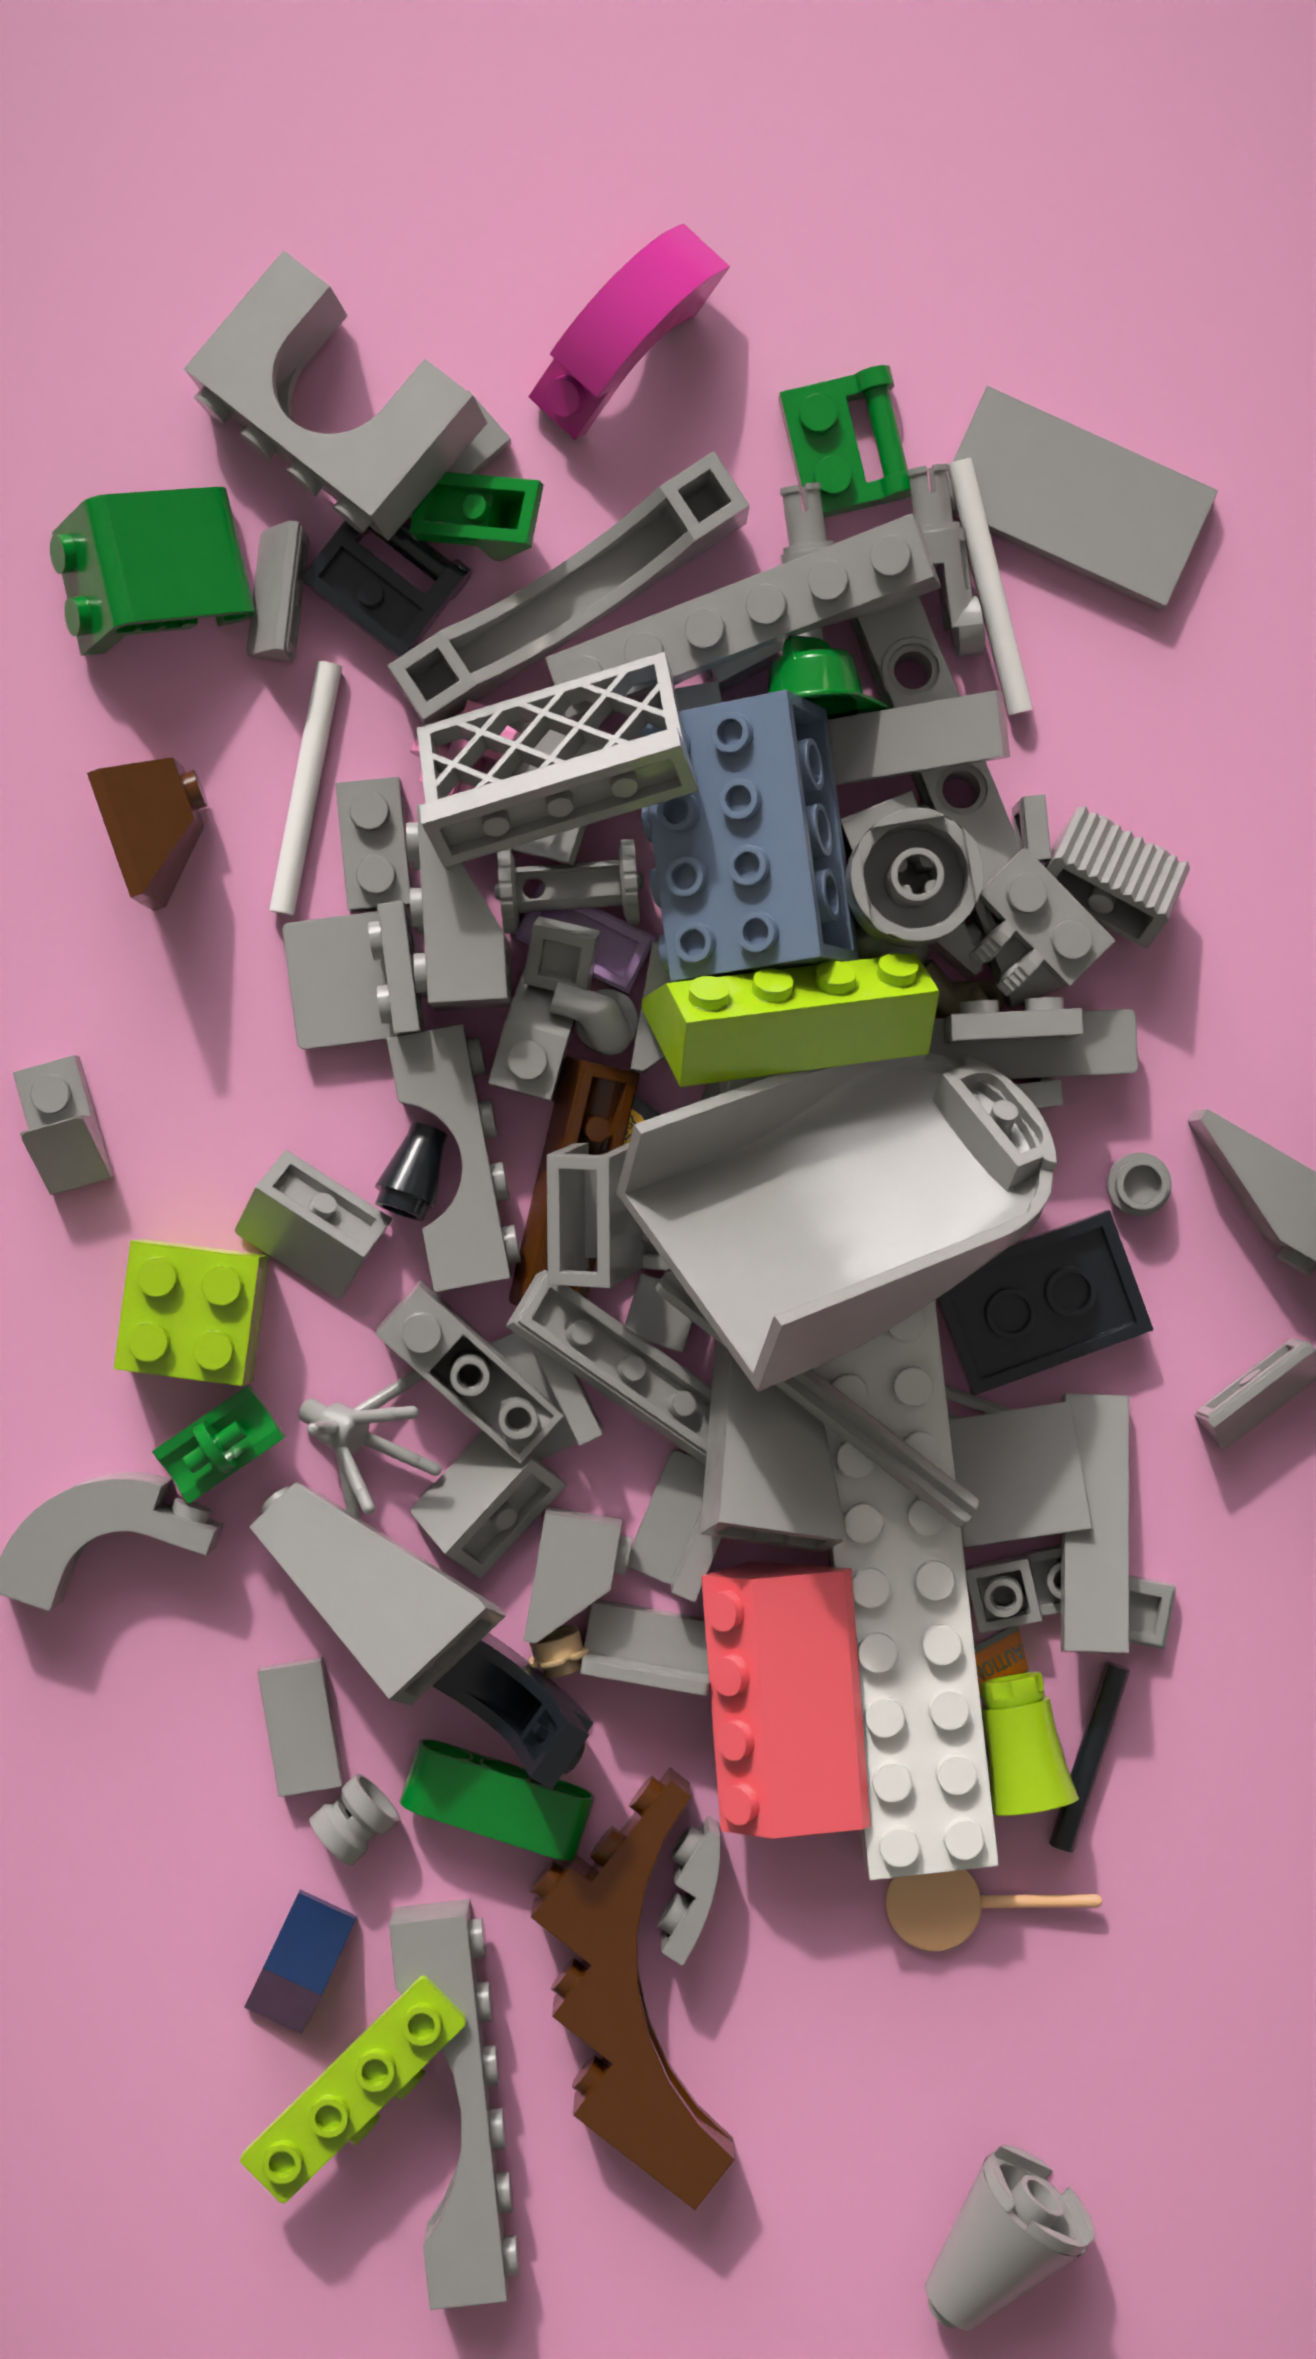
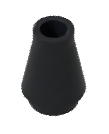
M412 1122L408 1134L375 1185V1188L379 1190L375 1204L396 1215L416 1221H423L427 1209L435 1208L443 1147L448 1135L432 1126Z

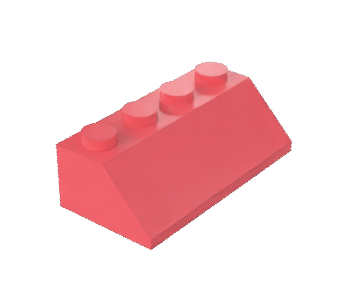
M748 1561L702 1575L721 1831L775 1839L863 1830L870 1827L852 1569Z

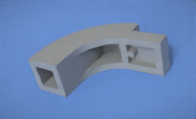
M121 1472L91 1478L47 1500L34 1510L17 1528L0 1557V1595L50 1612L63 1602L78 1558L94 1538L111 1532H136L206 1556L216 1548L224 1523L210 1519L212 1510L199 1503L191 1502L188 1504L185 1499L175 1498L173 1506L164 1503L172 1482L171 1478L142 1472Z

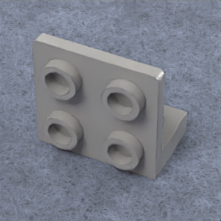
M404 901L377 904L378 911L291 922L283 926L295 1030L299 1048L309 1050L386 1040L391 1037L425 1031L421 995L416 993L415 949L410 911Z

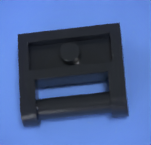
M344 521L300 579L311 591L399 658L418 644L449 602L463 590L473 570L457 558L451 562L427 542L419 541L409 532L410 529L404 524L387 541L370 526L362 534ZM371 531L432 578L435 583L426 594L422 593L359 544L362 538Z

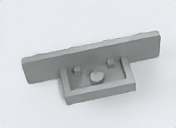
M1063 997L1024 999L1025 1011L999 1012V1000L960 1002V1014L936 1018L934 1021L929 1052L960 1062H964L966 1055H970L993 1067L1008 1079L1134 1073L1138 1069L1136 1014L1132 1009L1082 1011V1008L1064 1009Z

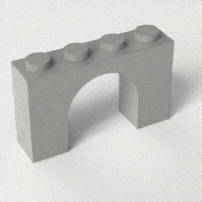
M283 250L184 368L199 388L194 399L220 423L224 424L231 417L242 425L244 429L240 432L241 437L264 458L270 460L277 453L290 463L286 472L311 495L316 497L323 489L337 500L333 509L355 530L363 534L370 526L389 541L486 426L487 421L472 394L424 359L383 409L370 421L358 428L342 433L322 434L306 430L294 423L292 395L297 379L305 366L348 315L331 287Z

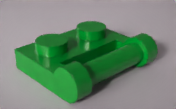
M889 365L869 367L853 375L779 393L778 400L803 505L802 487H805V483L820 482L824 518L911 497L910 481L907 477L908 467L889 392L895 386ZM864 398L884 476L879 480L867 483L847 403Z

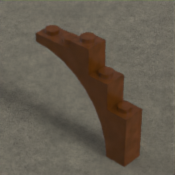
M670 1767L660 1781L650 1776L643 1783L629 1804V1807L635 1812L623 1828L619 1831L614 1826H611L603 1834L590 1854V1858L595 1861L593 1866L576 1854L574 1860H565L561 1866L553 1860L545 1867L530 1889V1892L536 1896L533 1900L531 1918L583 1958L581 1963L572 1958L564 1966L551 1986V1990L556 1993L553 2001L552 2017L603 2056L602 2059H599L593 2055L575 2077L572 2083V2088L576 2090L574 2094L573 2116L688 2206L696 2210L735 2160L733 2137L697 2104L668 2063L648 2017L638 1972L637 1933L647 1882L665 1837L691 1798L690 1782Z

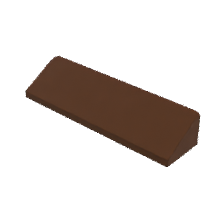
M569 1056L565 1058L520 1247L521 1263L516 1264L509 1294L511 1304L518 1306L535 1275L543 1270L548 1271L547 1155L575 1143H588L589 1155H602L622 1146L640 1073ZM609 1136L606 1152H604L602 1148L606 1138ZM589 1258V1269L586 1271L594 1272L597 1258ZM569 1286L587 1299L590 1287Z

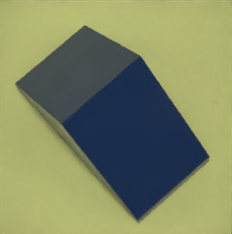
M300 1889L244 2008L302 2034L323 1994L357 1916Z

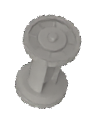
M634 839L621 840L619 860L574 863V865L553 864L516 867L511 848L497 852L499 884L494 885L495 898L500 900L504 934L517 933L520 913L623 906V915L627 925L640 924L638 889H642L644 883L643 874L637 873ZM532 879L541 881L545 886L543 895L536 899H530L523 893L525 883Z

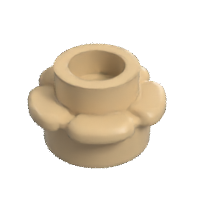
M577 1626L558 1627L539 1642H529L533 1656L528 1659V1664L531 1668L536 1669L540 1667L543 1669L544 1675L547 1678L562 1677L574 1673L581 1668L580 1659L583 1658V1655L589 1653L588 1646L584 1647L585 1642L581 1640Z

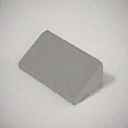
M287 521L267 528L260 535L253 591V603L256 614L250 618L247 641V654L252 658L292 662V659H295L304 587L300 577L306 570L309 539L303 527L297 521Z
M1290 1338L1197 1409L1196 1418L1218 1447L1222 1449L1230 1447L1315 1382L1316 1349L1310 1342Z

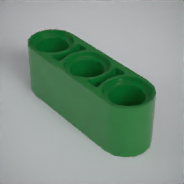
M421 1739L418 1742L399 1802L405 1809L423 1817L547 1857L568 1861L574 1860L595 1797L588 1790L560 1779L550 1790L530 1778L523 1767L445 1742Z

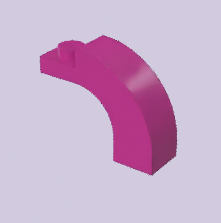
M684 223L664 232L642 248L619 269L579 313L550 352L554 359L528 397L574 440L585 435L639 360L671 329L697 315L730 266Z

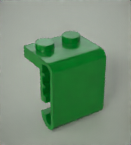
M225 487L188 488L93 496L81 502L52 532L53 536L50 541L51 562L55 571L58 574H62L67 595L64 608L65 621L70 634L77 637L81 656L105 654L126 635L192 629L198 624L197 618L216 617L217 625L224 626L247 620L256 614L230 501Z

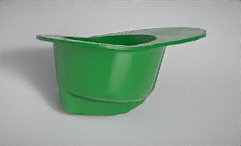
M805 636L788 637L784 642L782 655L774 659L770 666L768 693L787 689L825 708L828 720L890 709L883 702L863 694L851 654L842 649L832 648L826 641L819 638Z

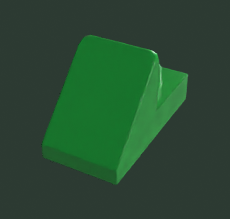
M446 472L413 511L409 532L419 541L478 546L492 560L503 561L532 547L544 484L540 480Z

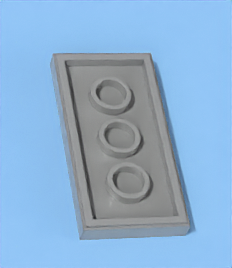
M989 386L984 391L953 460L955 462L972 458L990 533L1161 611L1169 602L1218 493V490ZM947 473L952 514L960 519L949 473Z

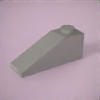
M1209 1109L1194 1110L1188 1123L1263 1237L1281 1248L1276 1258L1291 1268L1311 1276L1316 1268V1172Z

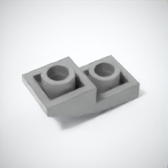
M1061 1544L1012 1555L966 1569V1577L979 1633L1042 1621V1616L1061 1612Z
M707 1815L698 1830L691 1825L685 1830L671 1854L670 1859L676 1862L674 1866L675 1885L688 1893L685 1897L676 1893L665 1907L657 1923V1927L663 1930L660 1935L661 1953L681 1966L686 1962L704 1927L718 1880L720 1830L718 1821Z

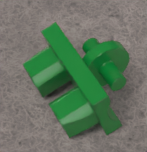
M249 1384L154 1449L152 1453L170 1474L183 1498L190 1504L283 1440L286 1435Z

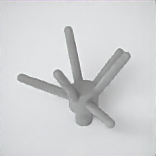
M416 1370L398 1379L353 1409L339 1402L328 1407L313 1398H309L302 1404L299 1410V1419L308 1424V1434L316 1436L320 1443L335 1451L346 1510L358 1518H361L358 1502L365 1514H371L375 1510L372 1498L351 1455L357 1452L363 1444L431 1475L438 1476L442 1471V1467L438 1463L369 1432L370 1423L413 1419L418 1416L419 1410L415 1406L378 1409L424 1379Z

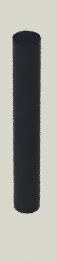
M1111 1662L1105 1663L1070 1774L1079 1800L1060 1807L1049 1841L1051 1846L1066 1852L1074 1851L1130 1673L1128 1668Z

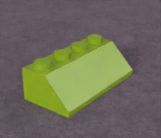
M890 953L877 958L845 962L826 961L820 965L787 969L767 968L754 973L722 977L702 976L689 981L666 983L642 998L641 1009L679 1086L686 1087L927 1055L930 1050L939 989L916 953Z

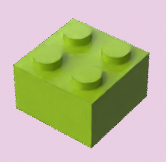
M150 1239L130 1240L113 1369L244 1386L252 1382L254 1379L270 1256Z

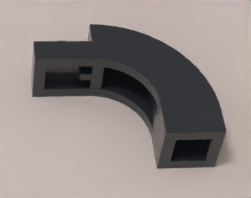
M490 1633L482 1638L432 1686L468 1708L495 1729L514 1749L530 1778L552 1790L562 1774H567L576 1767L584 1753L585 1741L589 1737L588 1731L593 1725L590 1717L555 1682L545 1677L544 1673L538 1668H531L528 1660Z

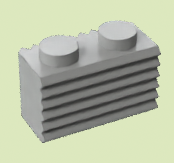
M1086 806L1076 809L1054 843V847L1051 850L1052 859L1044 865L1099 924L1145 949L1149 947L1169 920L1190 870L1188 861L1179 862L1176 855L1171 856L1164 848L1156 846L1154 843L1145 844L1143 837L1134 838L1132 831L1123 832L1120 825H1115L1110 819L1098 815V813H1089Z

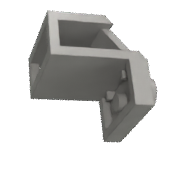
M588 1143L571 1144L547 1155L548 1285L611 1288L641 1269H669L616 1194L629 1143L602 1155H589ZM589 1258H597V1272L586 1271L589 1269Z

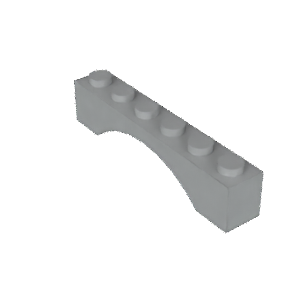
M713 451L659 486L614 526L545 575L493 606L440 630L387 665L392 677L424 726L454 717L464 710L467 700L477 702L746 525L750 505Z
M911 513L545 657L554 685H558L665 651L671 666L675 686L713 667L785 640L790 636H797L841 621L880 612L942 587L921 526ZM657 679L633 686L624 697L642 703L658 684ZM583 701L573 704L565 711V716L568 719L579 722L594 703ZM612 710L608 716H611L619 712Z
M470 1899L394 1907L389 1922L396 1989L403 1994L420 1976L425 1975L466 2015L465 2026L442 2048L454 2076L461 2110V2150L459 2161L447 2191L428 2220L423 2250L430 2310L507 2302L510 2277L520 2276V2257L517 2235L506 2236L503 2213L513 2212V2190L510 2172L499 2173L497 2149L506 2148L507 2138L503 2108L492 2109L490 2086L500 2084L498 2050L496 2045H485L483 2022L493 2021L491 1985L489 1981L479 1982L476 1958L486 1957L483 1918L472 1919Z

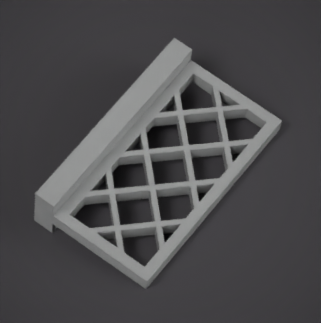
M665 651L417 728L425 803L419 805L421 824L444 868L698 792L695 772L688 756L671 666ZM657 679L658 684L642 703L624 697L633 686ZM583 701L594 703L579 722L562 716L573 704ZM612 710L630 716L615 735L597 729ZM521 720L531 722L516 741L500 736L509 724ZM648 723L665 729L664 731L636 739ZM549 730L566 735L550 755L534 749ZM460 739L469 741L453 761L437 754V746ZM584 743L601 748V750L572 758ZM487 749L503 754L488 774L472 768ZM522 762L539 768L510 777ZM459 781L475 787L447 796Z

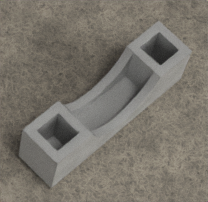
M463 1024L387 1038L398 1102L403 1105L426 1110L441 1119L455 1137L461 1153L462 1176L454 1200L439 1218L422 1229L434 1292L511 1278L510 1264L521 1263V1256L515 1225L503 1227L498 1202L510 1200L503 1162L491 1164L486 1139L498 1137L491 1099L479 1101L474 1076L486 1074L480 1038L467 1039L466 1029Z

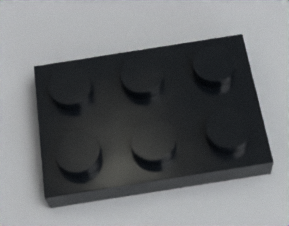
M1110 1210L1098 1212L1016 1242L936 1299L970 1393L973 1396L1154 1330Z

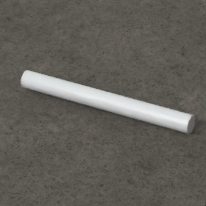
M972 458L958 460L948 464V473L961 526L964 528L966 546L1009 716L1032 710L1033 707Z
M317 661L269 908L271 912L294 916L342 671L341 665L327 661Z

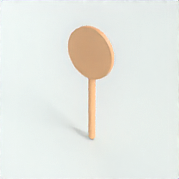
M967 1869L892 1878L886 1895L887 1915L895 1932L911 1946L926 1951H944L964 1942L976 1928L981 1908L1099 1907L1102 1904V1898L1097 1894L980 1895L978 1885Z

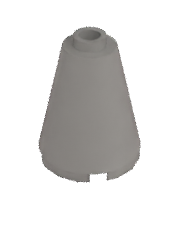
M1003 2145L999 2146L994 2153L992 2152L991 2155L985 2158L926 2280L925 2290L929 2298V2309L935 2318L948 2328H960L968 2331L975 2329L1084 2254L1087 2246L1094 2239L1095 2230L1091 2216L1080 2198L1070 2187L1061 2195L1046 2180L1053 2170L1044 2162L1022 2149Z

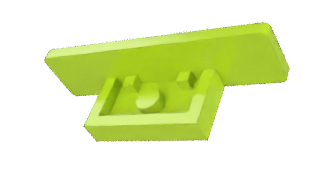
M420 1976L243 2151L240 2158L241 2164L280 2203L288 2202L348 2141L353 2146L359 2143L380 2118L378 2112L393 2097L401 2100L413 2090L425 2074L423 2067L465 2026L466 2015L427 1976Z

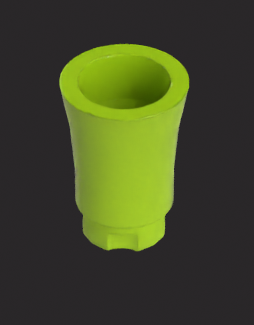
M1041 1672L1011 1674L991 1678L980 1683L981 1696L985 1706L981 1708L987 1744L993 1815L1030 1814L1060 1808L1078 1801L1079 1797L1068 1771L1057 1734L1050 1697L1045 1696Z

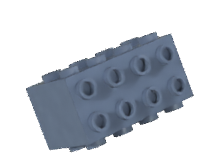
M786 689L680 711L688 756L695 772L698 792L642 808L641 814L646 838L650 843H653L656 868L652 869L650 873V888L653 900L661 908L664 933L659 936L658 951L663 968L666 972H669L670 981L680 982L694 980L702 976L722 977L754 973L767 968L787 969L820 965L826 961L845 962L859 960L853 914L849 908L845 893L847 865L826 709ZM648 723L639 734V738L664 731L665 729Z

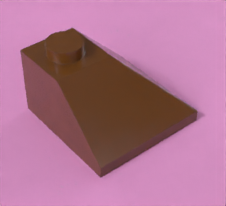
M170 757L99 768L88 772L87 775L130 898L153 911L166 907L204 828L198 809L207 807L208 803L196 771L192 770L185 773L184 767L176 759Z

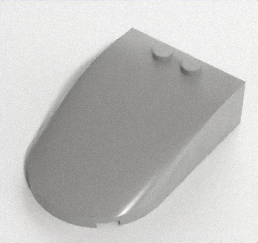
M929 1052L927 1055L776 1074L634 1124L616 1194L755 1389L761 1391L846 1354L895 1327L1022 1239L1036 1224L1050 1197L1053 1170L1057 1164L1053 1138L1041 1113L1025 1093L1011 1080L993 1067L970 1055H966L964 1062H960Z

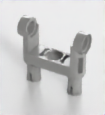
M934 464L932 468L928 469V474L927 466L907 470V477L910 481L914 517L921 526L942 587L939 588L944 631H951L952 643L957 657L982 654L985 650L983 615L978 597L972 595L964 528H961L960 522H953L947 471H949L948 464ZM928 475H929V481H930V489H931V492H930V490H929ZM820 482L805 483V487H802L805 512L802 511L799 485L780 489L789 547L783 548L784 554L781 555L782 564L834 544L833 540L827 541ZM822 627L797 635L824 640Z

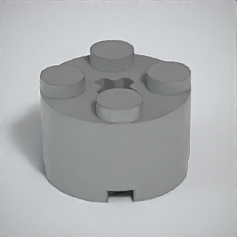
M928 808L902 809L881 818L864 834L849 858L845 872L847 902L859 925L871 938L903 948L930 945L957 929L973 911L984 884L983 860L974 838L964 828L946 817V815ZM907 864H913L916 874H926L928 877V882L919 889L918 894L912 893L910 885H900L898 877L907 869Z

